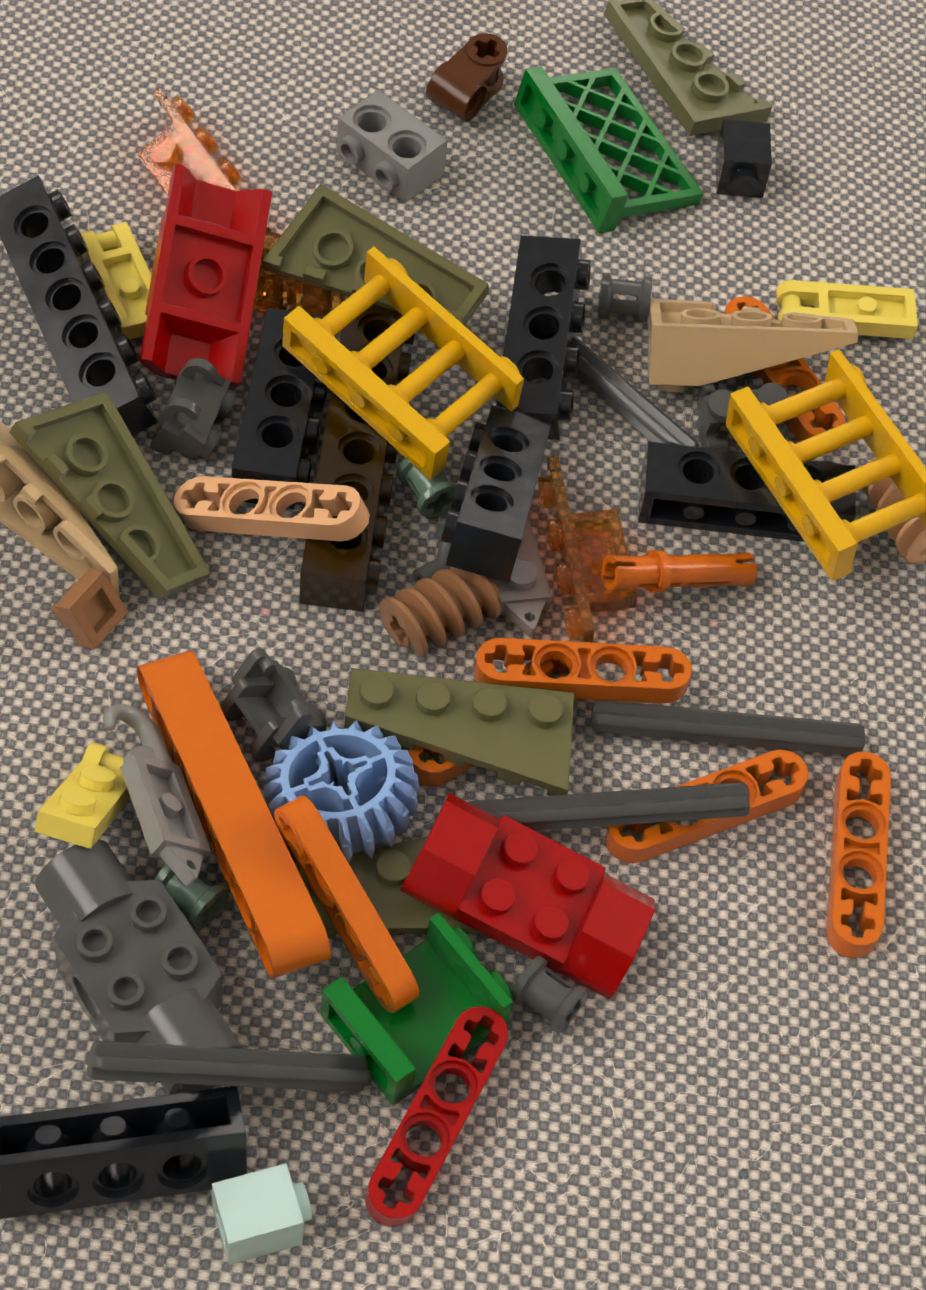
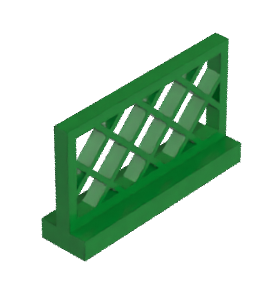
M542 66L525 69L514 106L598 233L614 231L620 218L700 204L704 193L616 68L548 77ZM609 86L617 99L595 91L592 88ZM560 93L568 94L580 100L577 105L564 100ZM585 102L610 112L608 117L583 108ZM615 115L634 122L638 130L614 121ZM580 122L600 130L599 136L586 132ZM606 133L632 143L630 149L605 140ZM639 146L655 153L660 162L634 152L636 147ZM601 154L623 162L621 168L619 169L607 164ZM628 165L654 175L652 181L627 172ZM661 178L678 185L680 191H672L656 183ZM623 186L644 194L645 197L627 200L629 195Z

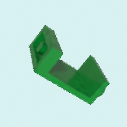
M439 912L429 918L426 940L403 955L419 987L420 996L417 1000L392 1014L387 1012L377 1001L366 981L352 989L346 980L340 977L322 989L321 1016L352 1055H362L367 1059L372 1081L392 1106L420 1088L452 1027L464 1011L480 1006L493 1009L502 1016L508 1026L513 1004L509 986L499 973L494 970L489 972L476 958L473 944L466 933L458 926L451 928ZM479 1025L474 1032L468 1031L471 1034V1039L461 1059L487 1041L488 1029ZM452 1053L448 1054V1056L455 1057Z

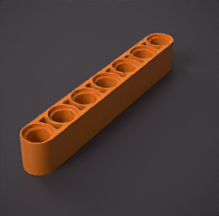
M188 650L137 666V677L146 706L153 721L163 734L173 763L181 768L207 841L271 979H275L331 959L329 939L320 915L196 655L192 650Z

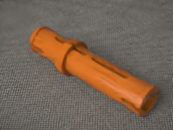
M650 550L647 552L648 555L642 556L608 555L604 558L601 567L602 579L614 578V580L605 581L604 586L606 589L646 588L650 593H664L666 588L751 586L757 576V563L743 564V562H752L754 560V556L749 552L668 555L664 550Z

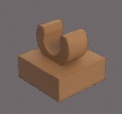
M88 569L75 584L68 588L69 591L57 604L51 607V610L61 626L69 628L81 647L96 649L128 611L105 573Z

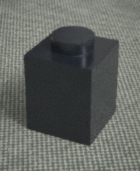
M723 119L715 153L716 194L763 198L772 166L770 123Z

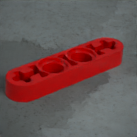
M484 1006L472 1007L464 1011L452 1027L368 1183L364 1195L365 1206L370 1216L378 1223L389 1227L401 1226L411 1221L418 1212L506 1046L508 1039L507 1025L502 1016L495 1010ZM480 1025L489 1030L487 1040L490 1043L484 1042L481 1045L472 1064H470L466 1060L461 1059L471 1039V1034L468 1031L474 1032ZM452 1053L455 1057L448 1056V1054ZM475 1068L482 1069V1072L479 1073ZM444 1074L458 1075L467 1085V1098L459 1103L452 1104L443 1101L435 1091V1080ZM424 1125L433 1129L440 1139V1149L437 1153L423 1157L412 1152L406 1141V1134L411 1128ZM396 1157L400 1163L392 1162L391 1158ZM404 1165L407 1169L414 1171L403 1192V1197L411 1203L407 1204L399 1201L394 1209L383 1204L386 1193L378 1187L381 1185L385 1188H390ZM418 1173H425L427 1177L423 1179Z

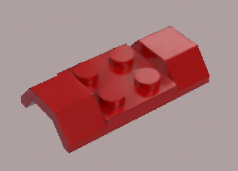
M180 164L173 166L165 215L161 218L145 310L147 318L139 362L155 375L176 380L179 372L188 360L201 358L212 363L217 368V373L230 381L229 387L241 385L272 191L266 189L235 191L197 180L186 166Z
M448 793L439 815L400 889L401 892L533 960L540 955L547 960L548 968L608 999L612 998L635 959L655 912V899L605 874L606 867L505 815L499 819L451 793Z

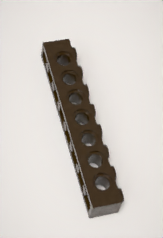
M373 304L342 329L340 343L350 352H359L399 320L402 315L399 312ZM415 334L372 368V371L387 385L392 384L396 386L409 375L411 353L403 352L404 344L413 345ZM332 391L316 484L353 487L360 494L368 508L370 517L364 531L348 541L306 539L300 572L299 604L364 612L366 592H377L381 560L372 559L373 547L383 548L386 534L387 516L378 515L379 506H390L394 474L384 473L386 463L396 464L398 450Z

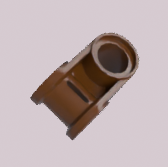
M487 33L471 37L455 55L435 70L427 85L426 97L463 121L468 122L472 120L481 108L503 87L504 75L501 71V65L507 58L505 42L500 37Z

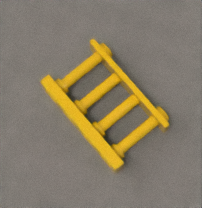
M373 246L366 253L364 282L366 284L322 319L317 317L313 319L300 306L295 308L284 317L282 346L427 478L432 480L446 468L450 446L447 436L493 397L508 410H514L519 404L524 378L511 360L503 356L499 357L415 283L397 260L393 258L388 259ZM381 298L386 300L402 315L399 320L359 352H350L335 338L338 332ZM418 330L440 348L396 386L392 384L387 385L372 371L374 366ZM456 363L478 382L434 420L430 418L425 419L409 404L411 400Z
M840 349L830 353L824 383L769 406L764 402L760 403L749 386L730 393L726 427L831 581L851 574L858 542L918 516L926 526V467L867 388L866 380L861 370L855 365L851 366ZM833 401L838 403L850 420L796 444L792 441H786L776 427L780 423ZM862 438L877 458L875 461L823 483L817 479L813 480L803 465L805 462ZM891 477L906 498L852 522L846 519L841 520L830 502Z

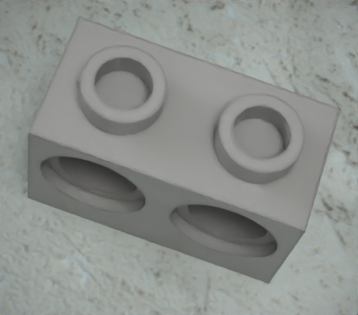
M379 90L338 117L336 152L348 164L356 166L375 180L379 187L391 192L404 203L444 175L448 140Z

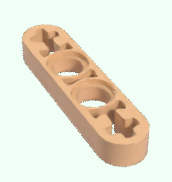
M201 476L192 478L182 484L175 493L173 500L174 507L185 524L190 529L197 531L348 541L364 531L370 517L368 508L360 494L353 487L346 485ZM259 499L255 508L250 512L241 515L235 514L239 505L244 501ZM296 502L306 503L303 511L292 518L282 517L284 511L290 505Z

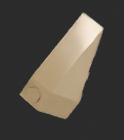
M651 299L648 323L647 370L649 385H658V389L666 392H683L688 390V386L707 385L858 343V330L854 320L848 318L790 312L783 314L782 320H774L772 315L762 312L760 308L744 306L741 311L724 314L715 311L714 302Z
M0 421V522L78 580L88 569L103 571L120 598L118 566L81 512L9 433L11 429Z

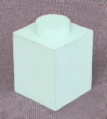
M287 1163L212 1183V1207L228 1265L302 1245L304 1221L312 1219L311 1206L304 1183H292Z

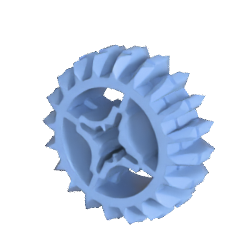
M333 720L329 730L319 732L310 726L308 738L301 739L291 736L288 745L289 750H275L274 765L266 767L264 792L262 793L274 821L275 809L300 795L306 796L320 813L348 863H350L353 853L361 851L372 859L376 844L392 848L395 833H407L410 823L409 817L416 815L419 783L418 775L414 773L413 760L409 756L408 750L401 749L396 736L384 738L378 725L363 732L357 720L348 729H340Z

